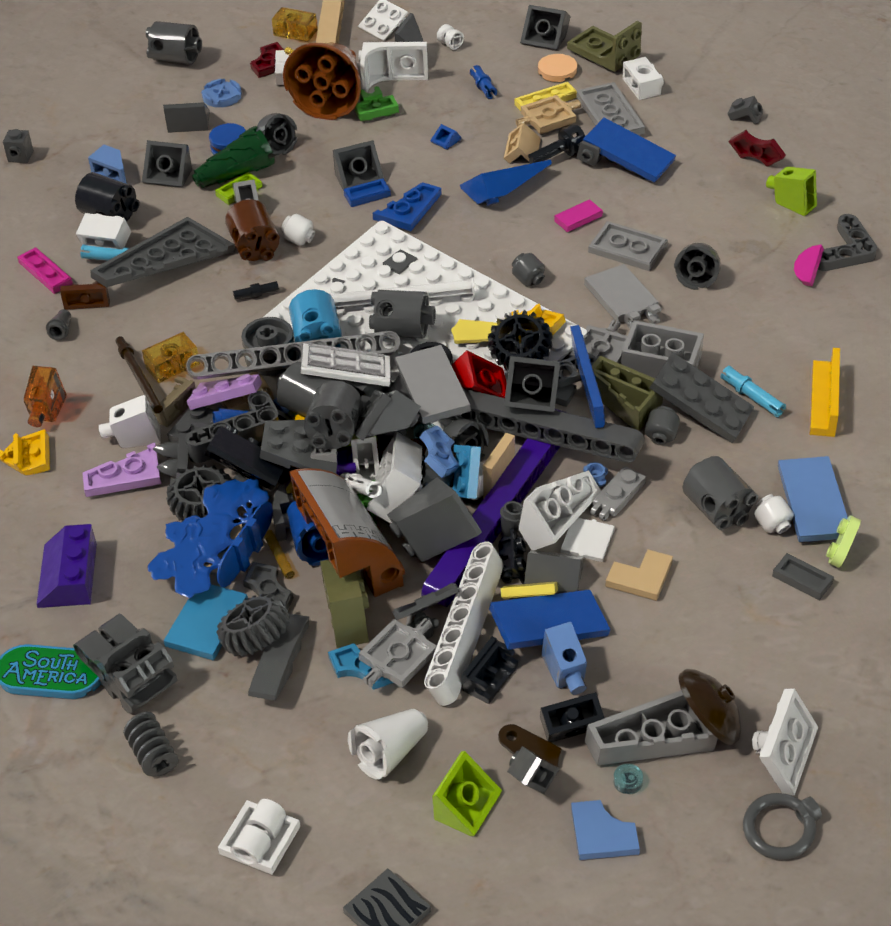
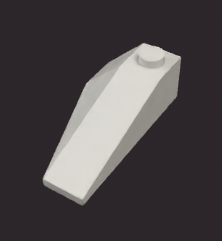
M589 471L536 487L524 500L519 531L531 550H537L556 543L601 492Z

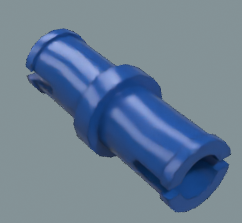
M479 65L473 66L476 72L471 68L470 75L474 78L476 86L483 91L486 98H494L491 91L496 96L497 89L491 83V78L483 72Z

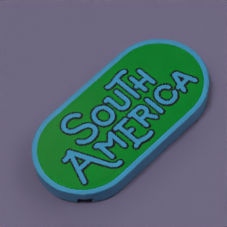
M25 644L10 648L0 656V685L2 689L11 694L78 699L87 696V692H90L92 689L94 692L101 685L99 677L79 658L74 648Z

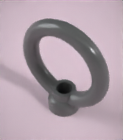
M770 793L757 798L749 805L743 818V831L748 843L758 853L777 860L792 859L807 851L813 843L816 835V821L822 818V812L817 802L811 796L801 801L789 794ZM772 805L790 807L795 811L799 821L804 824L803 835L798 842L791 846H771L765 843L756 832L755 820L757 815L763 809Z

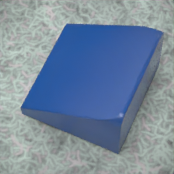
M441 124L430 141L447 150L460 141L462 137L457 131Z

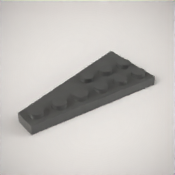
M186 217L90 270L91 278L105 287H110L235 252V244L193 219Z

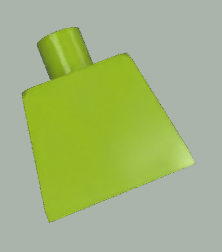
M785 167L777 175H770L768 177L766 187L775 190V201L777 204L802 216H806L817 206L816 170Z

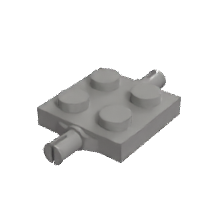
M614 319L608 328L588 325L586 327L587 337L584 339L587 352L594 355L597 359L603 356L620 364L622 349L627 339L626 335L617 332L621 325L618 320L615 322ZM573 350L570 353V358L575 356Z
M394 618L359 652V660L372 668L363 678L364 683L372 687L380 677H384L403 688L433 658L437 646L424 636L433 626L431 621H427V618H424L413 628L402 624Z

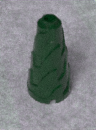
M253 126L240 134L239 138L228 144L223 150L206 159L205 163L194 170L192 178L197 186L201 185L204 188L215 183L220 184L247 172L259 171L275 164V157L269 159L268 155L273 153L262 131L258 130L256 132L258 128Z

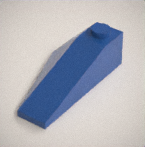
M551 160L482 173L460 184V187L477 204L487 203V206L499 203V198L512 192L551 165L552 162Z

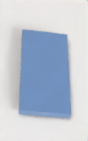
M829 456L778 460V470L787 502L794 513L792 520L798 541L837 540L839 533L836 532L842 518L847 519L848 517Z

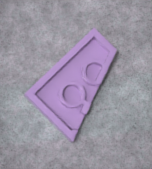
M245 374L236 378L202 382L192 391L187 404L190 410L255 393L261 386L262 381L259 374Z
M155 442L147 445L148 449L136 454L133 451L126 454L127 458L118 462L109 461L83 472L86 497L161 484L160 471L157 469L159 465L157 452L153 450L156 446Z

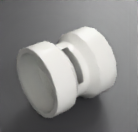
M444 24L437 32V39L452 50H456L462 45L464 35L449 24Z

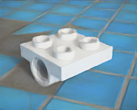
M261 799L258 804L247 800L218 846L219 854L273 875L298 832L300 821L286 815L285 810L272 800Z

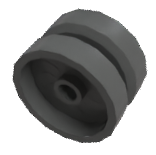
M277 317L259 318L247 324L243 329L241 336L244 349L294 343L293 329L284 319ZM296 350L287 352L288 358L292 361H296ZM266 353L263 355V360L268 364H273L276 362V356L273 353ZM244 356L246 365L249 367L253 361L249 356ZM286 369L258 373L262 376H274L285 372Z

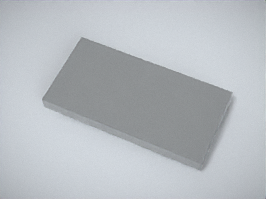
M442 345L395 357L396 365L412 401L421 406L418 414L423 424L434 423L444 418L459 416L462 413L471 411L470 403Z

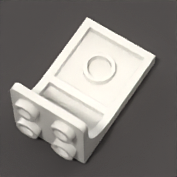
M363 42L362 50H359L357 66L360 74L361 90H365L366 93H368L372 85L381 81L428 80L427 42Z

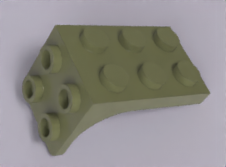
M636 21L615 36L595 26H591L568 41L567 49L606 69L616 72L623 67V62L640 56L642 23Z

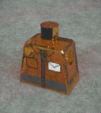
M32 366L24 395V404L30 415L28 424L33 427H41L43 421H56L67 394L56 368Z

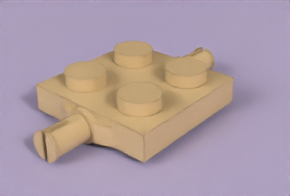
M554 95L521 106V114L524 117L516 119V125L518 127L523 122L526 125H532L539 134L576 123V115L572 110L581 108V103L578 99L568 103Z

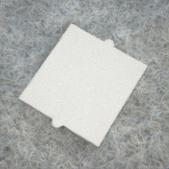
M577 518L567 531L561 547V553L603 562L615 526L597 522L595 519Z

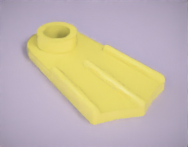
M459 319L457 324L451 329L454 343L489 341L488 334L492 333V325H497V323Z

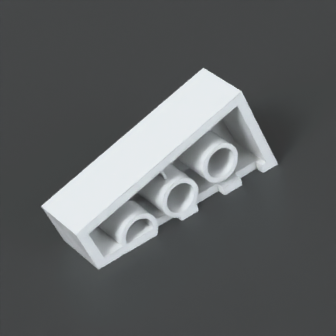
M399 432L395 433L383 452L378 468L379 472L375 478V481L382 487L381 494L376 498H372L366 510L392 523L387 514L422 489L421 480L423 475L421 471L423 469V456L421 445Z

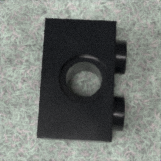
M596 692L541 707L540 720L547 741L551 743L584 734L587 731L588 724L604 719Z

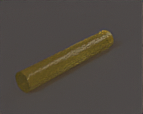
M268 530L264 538L284 577L291 579L295 573L273 531Z

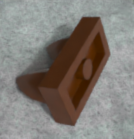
M97 281L92 284L83 285L75 283L73 285L61 286L60 288L65 310L110 306L107 287Z

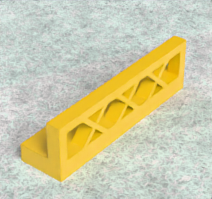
M833 348L831 362L813 360L810 435L835 437L839 416L840 348Z

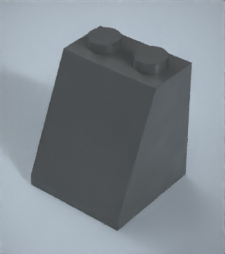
M510 356L504 406L554 412L560 362Z
M438 477L387 514L392 522L389 527L398 538L402 536L405 541L402 545L411 558L415 555L422 562L482 533L457 492Z

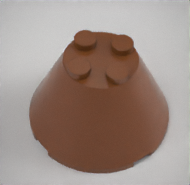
M333 42L308 43L296 48L285 62L283 68L285 89L289 91L294 99L293 103L304 113L314 118L336 120L338 117L349 114L357 105L361 94V81L356 54L353 50Z

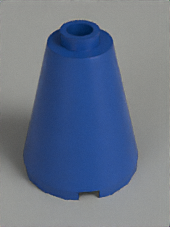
M296 501L292 502L287 509V515L296 553L302 561L308 562L309 565H320V561L329 560L326 543L313 521L307 524L297 508Z

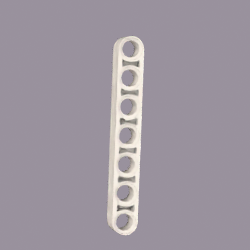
M490 542L478 544L471 552L458 587L460 592L455 595L424 680L428 691L436 702L442 706L453 703L460 693L462 673L470 664L502 569L504 568L501 557Z

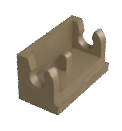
M180 376L174 379L175 382L181 385L176 384L174 390L160 402L163 407L162 412L154 413L159 424L168 427L189 407L187 400L192 395V391L196 389L195 381H189Z

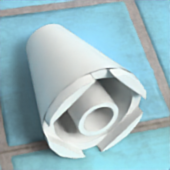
M409 709L356 725L348 733V745L351 755L357 754L361 761L357 765L369 777L376 780L386 777L427 733L428 720L422 712L416 709Z

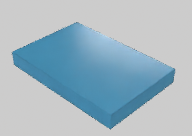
M212 584L209 590L194 594L193 597L187 600L163 640L165 647L214 660L222 647L218 639L219 636L216 633L218 630L217 625L222 622L221 618L228 614V610L235 608L236 604L239 605L244 599L248 600L247 594Z

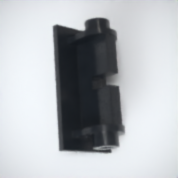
M511 528V536H503L498 543L499 556L504 563L500 578L505 583H510L513 579L519 578L521 583L524 584L526 572L524 552H526V544L523 537H519L515 530Z

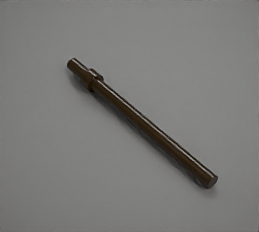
M117 337L115 342L121 358L126 360L154 413H161L163 407L136 361L134 350L130 344L126 343L124 337Z

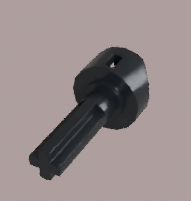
M570 125L560 130L558 133L559 140L528 155L530 164L545 161L563 151L569 156L577 154L579 145L585 137L583 130L579 125Z

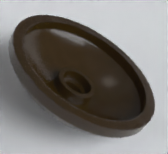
M685 669L682 671L678 678L679 685L695 715L719 740L729 745L736 743L740 739L741 723L739 710L734 702L735 695L726 684L722 685L712 676L698 670Z

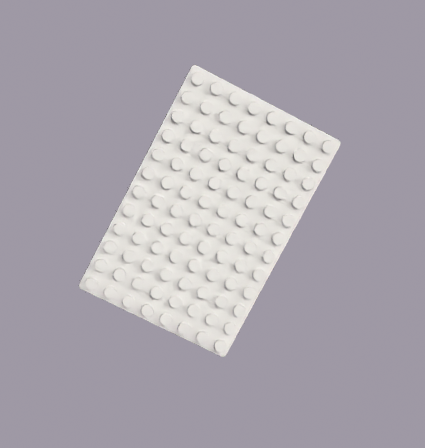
M379 221L264 317L284 319L292 327L289 314L290 302L297 294L306 290L317 289L329 294L464 281L471 280V277H473L475 296L473 294L429 298V306H435L436 319L434 325H428L425 338L399 337L400 346L393 355H390V375L392 376L390 380L394 382L401 375L396 365L395 357L408 354L414 347L425 342L444 344L452 353L453 363L468 350L498 365L496 359L491 357V351L488 349L489 341L455 344L451 329L457 324L459 319L497 323V318L505 319V313L512 316L511 312L514 310H518L519 313L524 311V309L529 311L537 303L389 223ZM400 249L417 257V260L412 262L401 274L393 272L388 265H383V262L392 255L394 262L400 263L405 261L406 255L398 252ZM333 278L341 279V280H344L345 283H342V282H334V283H333V282H332V279H333ZM371 304L336 308L342 337L374 333V329L369 328L370 315L374 314V306ZM541 306L542 311H543V310L551 311V310H549V309H547V308ZM565 319L566 322L552 336L553 346L552 349H549V357H543L544 360L560 362L573 350L570 326L577 324ZM580 327L585 339L587 337V330ZM385 338L382 340L385 348H394V341L392 339ZM367 341L359 342L361 351L368 352L371 350V346ZM341 344L340 349L347 350V347ZM501 365L500 367H502L503 370H504V374H505V378H506V382H507L508 370L506 371V369H504V366ZM444 418L424 425L429 428L439 426L443 430L449 423L455 420Z

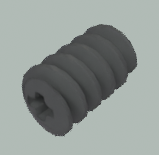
M152 712L139 713L127 722L124 727V736L147 776H161L177 766L178 756L174 753V748L170 745L169 739L165 737L164 730L161 729L160 723Z

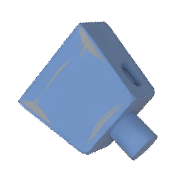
M572 622L545 629L541 655L558 688L568 686L572 695L584 692L587 689L584 682L587 661Z

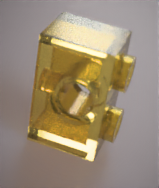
M281 7L272 18L273 35L309 42L318 30L316 13Z
M181 332L142 350L145 368L160 383L186 371L188 359L191 356L198 355L196 345L184 332ZM200 362L192 363L190 368L199 365Z

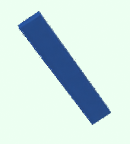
M579 325L570 326L572 347L595 428H601L605 425L604 406L582 331Z

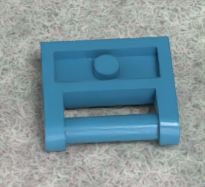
M454 445L453 452H456L455 459L458 461L459 467L454 472L452 489L457 492L459 497L477 499L481 447Z

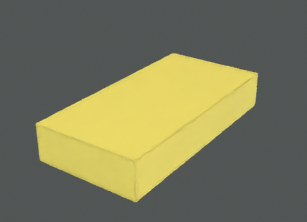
M557 582L503 586L500 588L501 598L554 595L558 591Z

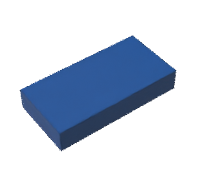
M383 178L343 189L344 196L351 207L391 196V190Z

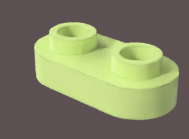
M851 515L847 519L842 518L836 531L839 533L836 543L832 542L826 553V557H829V564L840 568L859 529L860 519Z

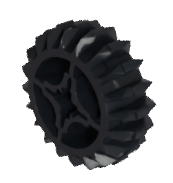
M525 309L522 314H518L514 310L513 316L505 313L504 320L497 318V325H492V333L488 334V349L491 351V357L496 359V363L499 366L503 365L506 371L509 369L510 356L544 360L543 357H549V349H552L553 346L551 341L553 337L549 325L544 323L542 316L537 318L534 312L528 316ZM519 335L521 336V340H522V341H521V344H522V347H520L519 342H518V341H519Z

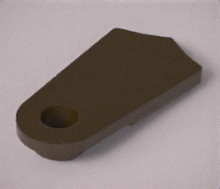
M514 724L505 725L500 729L498 740L512 754L518 750L520 751L523 746L558 767L562 751L560 747ZM514 736L516 739L511 741L507 737Z

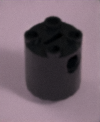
M95 172L88 173L82 178L75 194V204L81 213H98L112 217L120 216L125 218L126 222H128L133 212L138 210L140 203L136 199V192L132 185Z

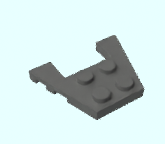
M304 420L265 421L260 452L261 459L288 469L291 466H295L301 469H322L336 474V462L311 459L312 444L304 431Z

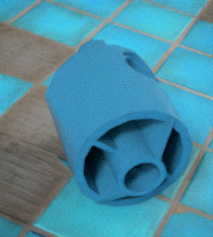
M317 289L306 290L297 294L291 300L289 314L295 342L342 337L335 302L329 293ZM337 344L335 348L340 349L341 344Z

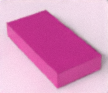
M589 199L554 215V221L566 232H569L602 217L603 210Z

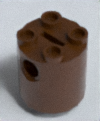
M253 199L242 200L234 204L225 216V224L241 259L249 261L261 259L268 261L272 259L274 252L279 246L280 237L264 204Z

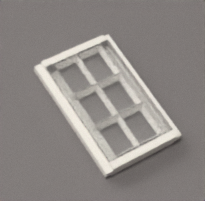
M303 343L301 374L389 387L390 356L340 347Z

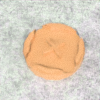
M565 54L547 55L538 62V73L547 81L563 82L565 78L570 77L572 79L577 74V62L574 58Z

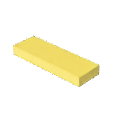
M565 82L514 99V103L521 111V106L554 95H557L565 102L577 98V91L569 82Z

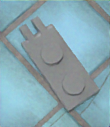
M624 466L593 499V507L590 514L594 516L599 514V519L603 521L610 515L615 517L646 484V476Z

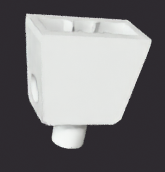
M146 395L112 407L110 409L109 422L99 425L102 439L115 436L122 448L147 446L154 442L155 444H161L160 424Z

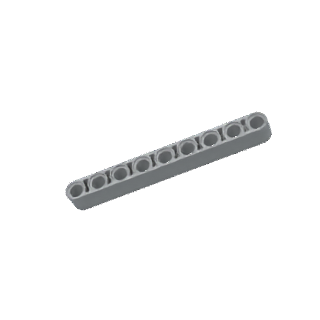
M393 331L198 354L188 359L186 370L191 378L200 380L248 374L251 372L287 369L292 363L302 361L303 343L335 348L337 344H343L347 347V350L363 352L359 348V342L367 341L371 346V350L366 353L390 356L399 348L400 338ZM385 338L392 339L394 341V348H385L382 340ZM290 350L298 351L300 359L297 361L290 360L287 352ZM273 353L276 356V362L273 364L266 363L263 360V355ZM242 356H249L253 363L249 367H243L239 363V359ZM218 359H225L229 365L226 369L219 370L215 367V362ZM194 362H201L204 365V370L200 373H195L191 370L190 366Z

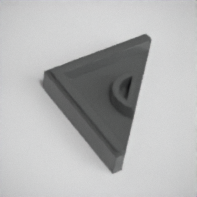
M451 583L436 592H431L414 600L415 602L394 609L393 614L396 620L414 615L460 591L456 583Z

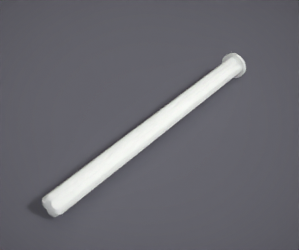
M471 277V280L330 294L334 299L336 308L371 304V294L378 290L427 292L428 298L464 294H473L475 296L474 278Z

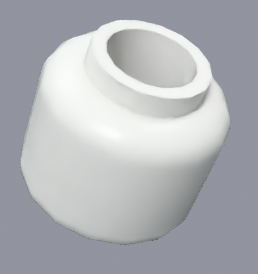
M299 214L287 216L281 227L283 237L297 246H302L306 242L310 243L315 235L312 221Z
M770 494L757 502L754 516L764 531L782 534L791 527L790 522L793 519L794 513L781 496Z

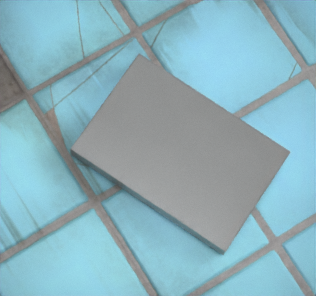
M607 221L588 246V252L650 271L667 247L668 239Z

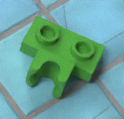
M378 86L374 87L375 91L373 93H366L362 89L360 102L354 107L360 121L398 113L399 105L394 96L383 97Z

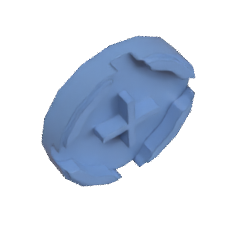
M217 79L207 83L201 92L204 103L212 107L231 106L237 103L242 95L239 83L234 80L228 82L225 79Z

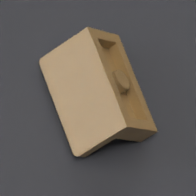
M523 122L509 133L504 159L510 164L522 155L529 161L528 155L539 150L541 138Z

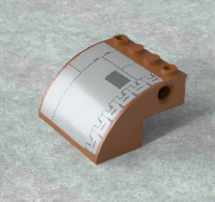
M304 468L290 471L297 508L307 524L313 521L326 543L329 561L339 578L363 569L364 580L374 597L404 586L403 575H405V569L401 561L397 559L390 544L382 535L380 528L375 524L369 511L366 510L367 508H365L352 486L343 477L322 469Z

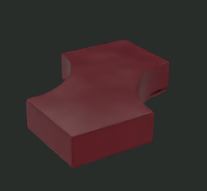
M278 42L260 47L261 55L251 61V69L258 78L275 73L276 50H284Z
M747 130L733 136L728 141L740 158L753 157L760 160L766 166H770L786 156L774 138L771 140H761L752 136Z

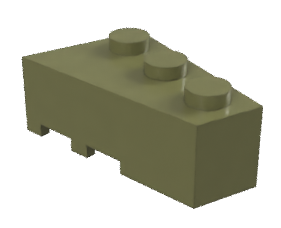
M600 356L593 363L592 369L603 404L633 429L640 431L647 423L650 411L657 409V407L663 404V397L650 389L655 378L603 356Z
M329 560L320 561L324 589L332 618L331 623L334 628L336 647L341 648L353 643L355 645L368 643L369 638L364 609L369 608V603L360 570L339 578Z

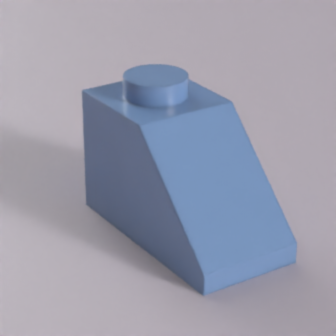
M102 145L88 157L91 172L127 184L120 150Z

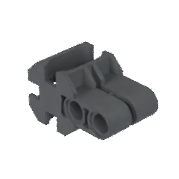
M120 613L98 628L99 632L94 630L73 645L79 658L99 677L108 694L113 699L116 697L120 699L122 708L127 713L135 712L178 681L176 674L170 669L174 667V664L165 647L159 642L153 644L150 633L145 628L137 629Z

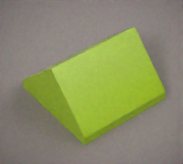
M461 751L433 794L434 820L469 836H475L502 790L466 751Z

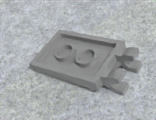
M625 264L584 278V285L615 321L618 320L620 323L624 321L629 329H631L633 321L641 319L643 314L646 315L651 324L660 322L661 318L657 315L658 312H661V307L658 305L659 302Z

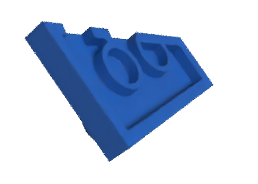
M422 182L404 193V197L399 201L389 202L386 209L373 212V220L378 222L385 221L392 226L412 231L442 195L441 187Z

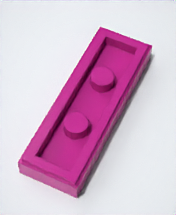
M36 247L17 257L19 264L53 294L59 292L61 286L73 284L72 278Z

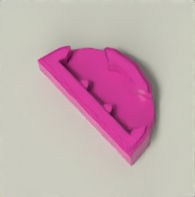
M822 244L805 249L794 263V272L797 278L806 286L813 287L824 251Z

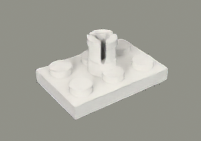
M795 688L784 689L782 697L777 704L772 724L769 726V731H757L752 739L753 749L757 750L756 754L760 755L761 762L767 768L774 782L782 793L795 795L818 729L816 722Z

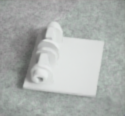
M379 0L358 27L385 41L397 26L398 28L406 19L405 16L408 14V11L387 0Z

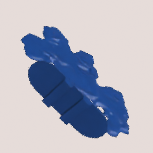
M234 479L223 484L207 487L204 489L203 504L208 511L206 517L200 518L194 515L185 518L183 522L175 521L166 524V538L170 539L175 547L158 553L148 564V572H151L153 580H165L173 576L175 577V592L191 598L194 594L209 590L211 586L209 575L214 569L218 568L217 582L224 588L233 582L240 571L245 572L250 566L249 557L253 552L258 553L263 547L262 539L267 533L273 517V506L271 502H268V492L259 488V480L247 479L241 482ZM248 502H249V503H252L251 508H248V507H247L246 504H247ZM242 506L247 513L244 514V516H247L246 518L239 516L237 512L238 507ZM237 518H238L239 520H241V521L238 522V523H234V522H233V520H235V519H237ZM245 523L235 540L231 539V530L235 526ZM230 546L222 559L218 557L219 552ZM208 562L212 563V565L210 567L204 566V563Z

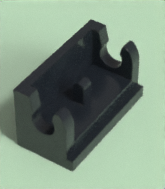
M492 636L462 673L463 691L489 704L518 667V661L510 657L516 651L514 649L508 650L506 644Z

